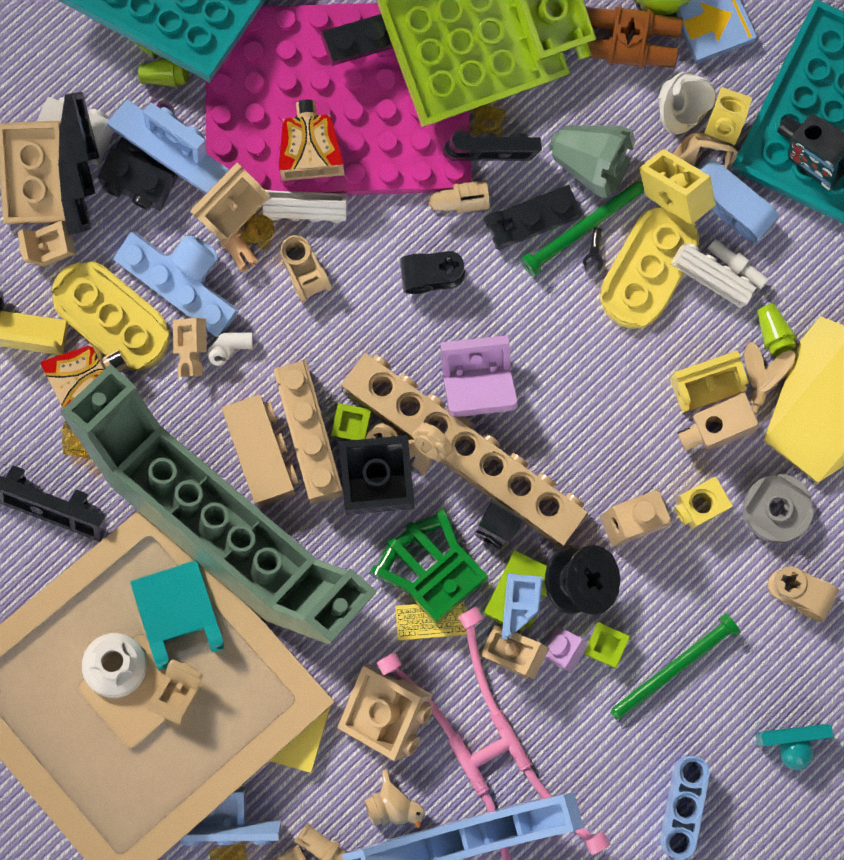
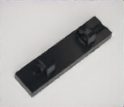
M14 465L6 477L0 476V504L99 542L106 533V517L103 514L87 509L89 503L87 493L76 489L70 500L66 501L24 485L26 481L25 470Z

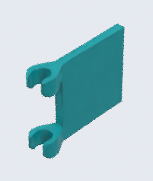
M196 560L130 581L158 670L166 669L170 663L164 642L204 630L212 652L224 649L223 639Z

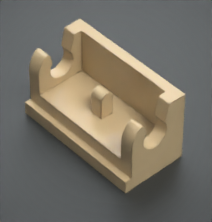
M236 163L190 212L225 244L271 196L242 166Z

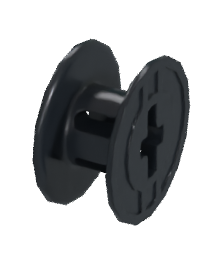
M569 545L562 547L552 555L546 567L545 586L547 595L552 604L563 613L576 614L583 612L591 615L604 613L614 604L619 593L621 580L619 567L613 555L604 547L597 545L586 547Z

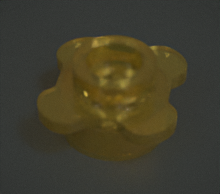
M493 106L475 108L474 115L476 118L475 123L471 126V133L476 137L485 133H495L497 137H502L501 125L502 121L506 119L505 111ZM490 120L491 124L487 125L485 121Z
M254 214L245 223V229L241 233L242 240L247 244L254 243L262 250L269 248L271 245L269 239L273 237L275 232L273 222L265 215L255 216Z

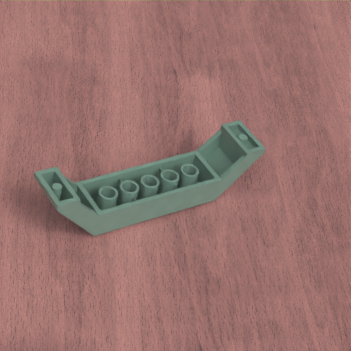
M111 364L61 410V415L110 487L267 622L330 645L377 593V590L351 568L345 570L316 559L161 427L136 391L137 386Z

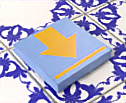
M691 0L687 5L685 2L684 5L679 7V11L673 13L674 17H683L682 35L695 64L753 43L757 39V35L741 0Z

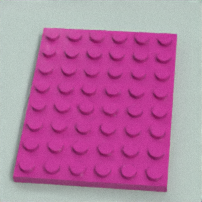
M377 3L262 6L211 82L206 81L207 154L229 170L238 163L264 190L343 193L348 195L436 193V191L453 189V184L472 182L471 161H451L445 158L442 152L444 144L450 140L455 132L465 131L470 136L469 111L422 127L394 48L331 66L321 39V32L381 14ZM314 100L316 101L317 115L327 114L331 116L343 159L345 175L282 181L279 172V157L283 119L297 117L296 103L298 101Z

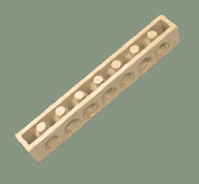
M367 353L363 354L342 382L341 389L343 393L364 408L370 409L375 416L385 423L394 426L400 434L408 435L409 440L414 439L412 433L421 423L443 422L447 426V431L444 435L450 442L452 453L440 462L492 500L494 499L524 516L522 522L557 547L562 548L588 513L583 509L585 504L571 493H567L566 496L555 489L557 484L543 473H540L538 476L527 469L529 464L517 454L507 455L499 449L501 444L494 437L487 433L481 436L471 429L473 423L466 417L451 416L444 409L446 404L431 393L428 396L422 394L417 390L419 385L407 375L402 374L399 377L389 370L391 365L385 359L376 354L373 358ZM379 382H387L392 386V391L386 396H378L374 393L373 389ZM412 401L418 404L420 410L413 416H406L401 412L400 408L405 402ZM464 440L469 441L474 445L475 451L469 456H462L455 449L457 443ZM489 460H495L501 464L502 472L497 476H490L485 473L483 465ZM516 480H523L528 483L530 492L525 496H518L513 493L511 484ZM543 500L553 501L558 508L557 514L554 516L543 515L539 509V503Z

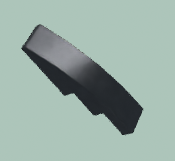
M83 92L65 95L59 130L58 167L60 191L68 236L92 229L84 197L96 194L88 161L100 158Z

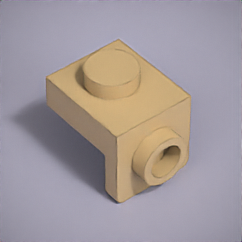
M59 221L37 231L28 229L18 231L19 250L23 261L26 263L45 267L76 254L72 235L68 236L65 221Z
M171 660L163 680L149 702L147 710L180 725L198 693L203 674L189 664Z

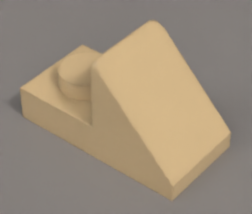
M494 625L480 656L525 679L530 678L534 680L549 648L540 642L514 633L507 640L501 639L502 627Z

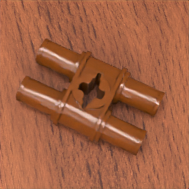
M621 5L615 7L614 10L586 6L593 28L610 29L613 33V37H610L609 40L597 39L588 43L592 56L587 58L606 60V63L610 66H613L615 63L639 66V69L646 68V65L676 69L678 48L649 45L647 40L651 38V35L681 38L683 17L655 15V12L651 9L647 11L625 9ZM631 30H634V36L630 40V44L627 45L626 39L631 34Z

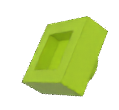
M338 403L331 438L344 441L366 439L372 411L366 408Z
M597 622L589 639V645L583 655L615 669L630 636Z

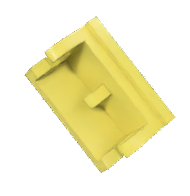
M738 351L674 372L670 378L682 413L747 391L746 384H749Z

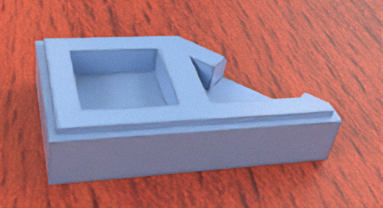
M507 574L501 639L507 640L540 612L543 577Z

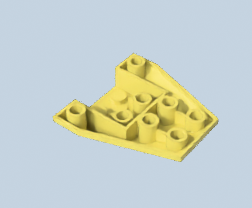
M821 316L797 345L794 365L787 373L763 439L764 442L816 483L844 467V325Z

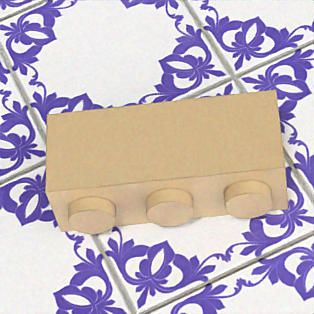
M258 394L221 407L256 507L260 508L296 495L293 486L299 484L293 465L286 466L282 454L288 452L282 433L276 435L274 433L271 422L277 419L271 402L264 403L261 395Z

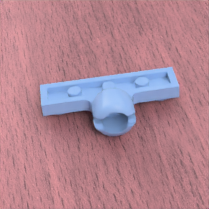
M130 232L113 260L190 318H206V330L217 338L227 330L240 311L205 283L206 276L217 261L218 255L210 245L195 236H184L174 252L167 256L136 232Z

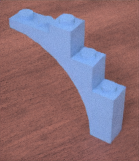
M574 792L510 805L431 829L405 834L344 853L342 858L343 860H461L501 848L573 832L584 827Z

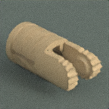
M486 180L453 184V189L436 191V193H433L428 198L429 206L436 212L456 210L457 214H461L462 212L490 210ZM481 194H482L481 197L460 199V197H467V196H474V195H481Z

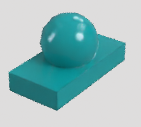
M829 724L761 731L755 734L757 746L781 744L779 749L781 761L792 770H802L811 764L814 758L811 740L834 738L832 725Z

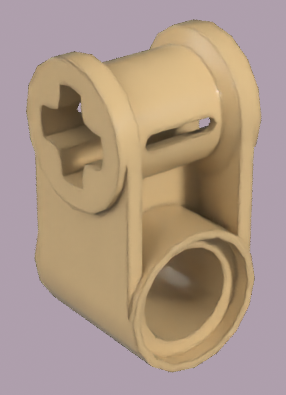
M297 235L286 238L281 245L280 251L283 263L290 276V281L301 303L307 302L308 297L323 290L327 292L332 290L330 281L322 265L318 263L308 241L302 236ZM295 247L302 248L305 251L304 257L297 261L291 260L287 256L288 252Z
M793 566L785 567L772 573L767 583L768 590L775 599L797 609L801 614L819 622L826 621L840 591L829 582L815 578ZM786 577L790 578L788 584L792 586V588L789 590H785L784 588L786 584L783 581H781V579Z

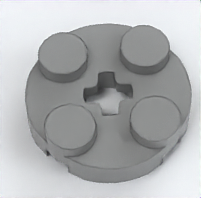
M777 474L761 478L750 487L744 498L742 516L749 529L757 537L771 543H786L799 537L808 529L813 519L814 511L809 497L811 495L807 487L790 475ZM781 500L785 503L783 509L787 513L785 516L778 515L775 517L771 514L772 509L769 505L771 502L776 504Z

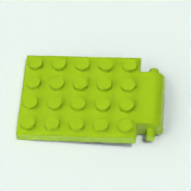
M376 0L422 127L568 76L570 72L563 52L576 49L579 60L592 56L588 43L597 40L584 0Z

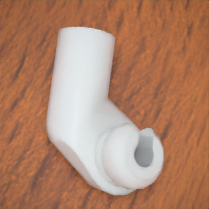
M222 333L208 349L207 356L210 363L214 366H221L225 364L236 349H253V333Z

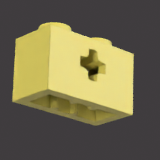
M662 149L639 167L646 197L691 225L716 206L711 177L667 150Z

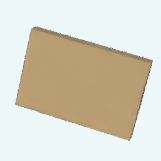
M61 121L0 123V186L3 224L65 221L61 202L58 167Z

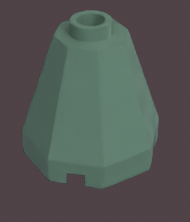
M566 125L560 132L556 131L553 134L549 148L552 150L553 159L595 195L608 199L611 196L610 192L615 193L618 190L631 160V158L626 157V150L634 149L635 139L633 130L623 126Z

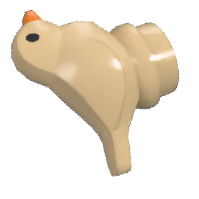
M388 769L382 770L383 784L380 793L371 794L372 797L364 800L373 826L375 827L380 824L384 826L390 821L395 825L410 823L420 828L425 816L422 805L410 800L392 784Z

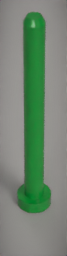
M641 181L633 183L533 256L527 253L521 257V263L532 277L541 273L540 266L644 192L643 183Z
M726 613L719 618L721 624L616 704L610 712L615 720L627 715L729 634L734 638L741 633L733 619Z

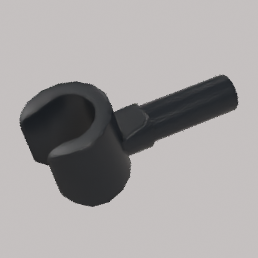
M595 227L593 230L589 254L584 257L582 262L584 270H586L587 266L586 261L590 258L598 261L597 272L603 266V259L599 255L601 228Z

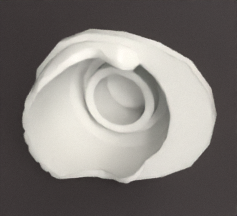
M681 72L662 85L657 99L660 118L667 132L678 135L688 131L694 125H697L702 115L714 107L716 95L711 82L696 76L694 73Z

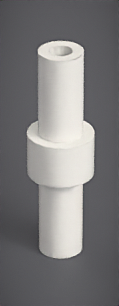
M717 239L708 247L707 250L731 267L736 275L740 274L750 279L752 284L760 290L769 280L748 264L749 259L741 253L736 255Z

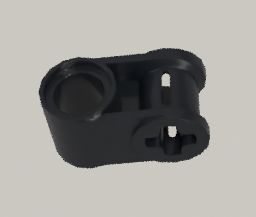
M454 251L410 254L400 258L403 292L406 294H422L435 290L453 289L461 285L465 279L463 259ZM447 265H453L452 275H447Z
M493 499L474 535L490 546L501 549L506 543L511 542L524 516Z

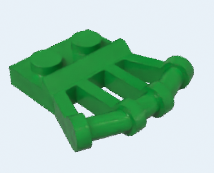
M444 509L436 511L435 516L416 523H408L404 527L405 531L396 539L392 537L386 542L388 546L377 566L373 565L369 572L373 578L407 592L411 599L420 606L436 625L488 580V575L457 543ZM442 528L450 551L443 555L426 537L425 533ZM414 541L436 562L427 571L405 549ZM397 557L417 576L413 583L390 572Z

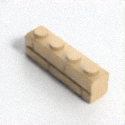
M299 361L273 369L311 505L344 496L307 361Z

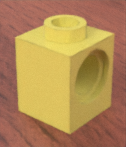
M721 87L704 134L736 145L747 118L752 97Z
M715 476L681 494L675 500L678 506L674 507L682 524H689L691 530L728 511L733 506ZM694 497H702L708 502L709 509L707 513H699L693 508L692 501Z

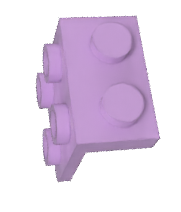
M508 335L440 343L442 375L449 414L451 416L500 413L517 408V397L510 370V343Z

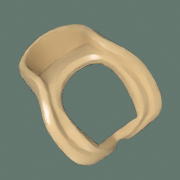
M700 132L688 135L673 152V155L694 166L700 147L725 151L726 169L732 167L738 155L737 150L732 148L730 143Z

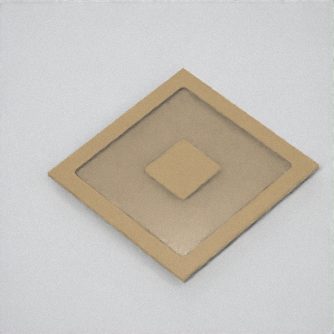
M139 511L134 513L0 624V760L85 860H159L335 703L251 607L198 563L223 639L224 649L212 652L204 630L164 642L169 661L176 660L180 663L189 664L195 670L201 672L203 677L198 693L180 725L147 710L151 698L166 674L167 668L163 670L156 668L130 581L194 561L195 559ZM109 633L124 634L136 640L145 652L147 660V671L140 686L134 692L119 698H108L94 692L86 683L82 672V659L88 646L95 639ZM109 652L102 660V666L108 672H115L123 665V657L118 652Z

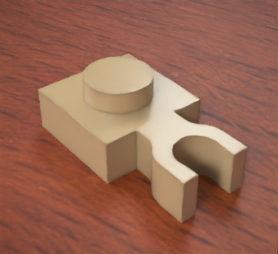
M206 318L173 320V354H180L178 377L203 376L200 353L207 352Z

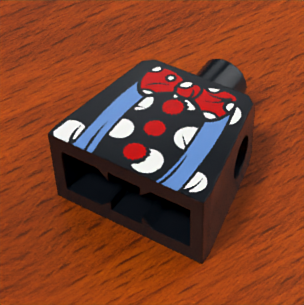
M811 114L802 124L790 116L783 120L777 133L790 141L788 158L821 186L830 191L844 175V132L814 114Z

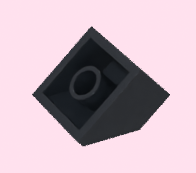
M408 435L339 441L346 515L415 509Z

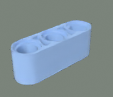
M706 156L696 166L697 169L711 177L716 206L711 211L744 238L757 243L779 218L775 208L715 159Z
M685 756L675 763L660 836V846L666 855L677 860L689 858L695 852L710 776L707 763L697 756ZM689 762L695 763L699 768V777L694 782H688L683 776V768ZM683 797L689 798L693 804L692 813L687 817H681L676 810L677 802ZM675 833H682L686 838V846L683 851L674 853L669 845L670 838Z

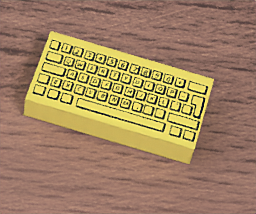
M464 601L437 625L418 604L395 606L398 641L467 635V631L459 619V616L465 613Z

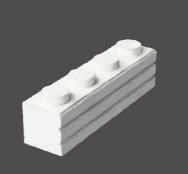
M265 190L271 197L263 204V218H269L270 220L286 218L291 221L308 219L312 222L330 220L333 223L346 221L348 194Z
M684 244L678 249L670 265L739 308L748 304L756 289L751 284L752 281L744 276L739 277L731 267L718 264L716 258L708 254H702L699 252L700 249L693 244Z

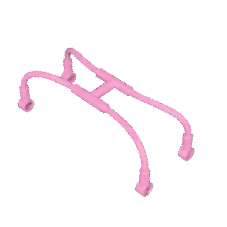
M474 607L460 615L459 619L467 631L470 655L480 690L492 714L490 718L499 731L501 739L471 755L460 734H456L435 703L430 700L429 704L433 705L432 715L448 736V743L453 752H455L454 754L478 796H481L487 811L491 812L497 809L488 792L490 788L478 767L508 750L516 765H518L519 770L525 773L538 794L543 799L552 796L532 770V763L525 753L503 711H499L493 699L481 664L475 634V625L484 618L478 607ZM396 652L377 662L383 676L392 673L399 680L405 679L418 686L399 668L402 666V663ZM585 828L575 831L585 840L591 855L611 845L604 831L598 834H591ZM509 847L501 848L502 860H511Z

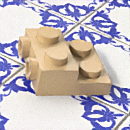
M370 664L363 665L337 728L393 761L406 758L407 755H413L419 746L420 737L416 734L420 724H425L432 715L433 705L429 704L432 694L405 679L397 680L388 674L383 676L381 670Z

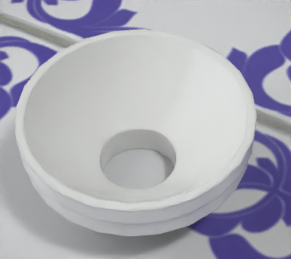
M109 633L95 639L86 649L82 659V672L86 683L94 692L108 698H119L134 692L144 680L147 671V660L141 645L133 638L120 633ZM109 652H118L123 657L122 667L115 672H108L102 666V660Z

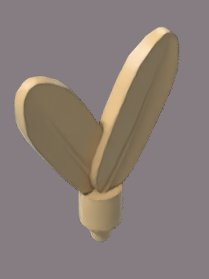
M749 342L746 345L744 359L748 376L754 389L750 404L753 405L754 415L758 413L759 407H763L767 392L775 387L793 367L796 359L794 351L781 353L765 369L761 350L753 342Z

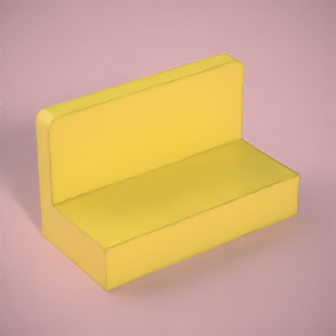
M1 311L0 346L61 355L64 354L69 324L67 320Z

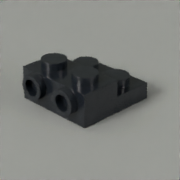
M121 137L116 149L111 148L97 178L101 185H103L102 189L115 197H120L121 194L132 198V203L142 209L149 211L152 207L161 211L179 175L124 137Z

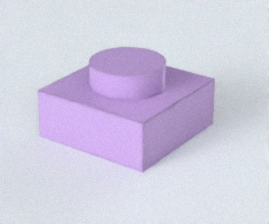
M557 626L546 644L549 650L545 660L572 674L589 643Z

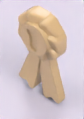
M421 423L412 433L414 439L408 440L410 458L417 456L411 466L418 469L422 476L429 471L432 459L440 462L452 453L447 437L437 427L427 423Z

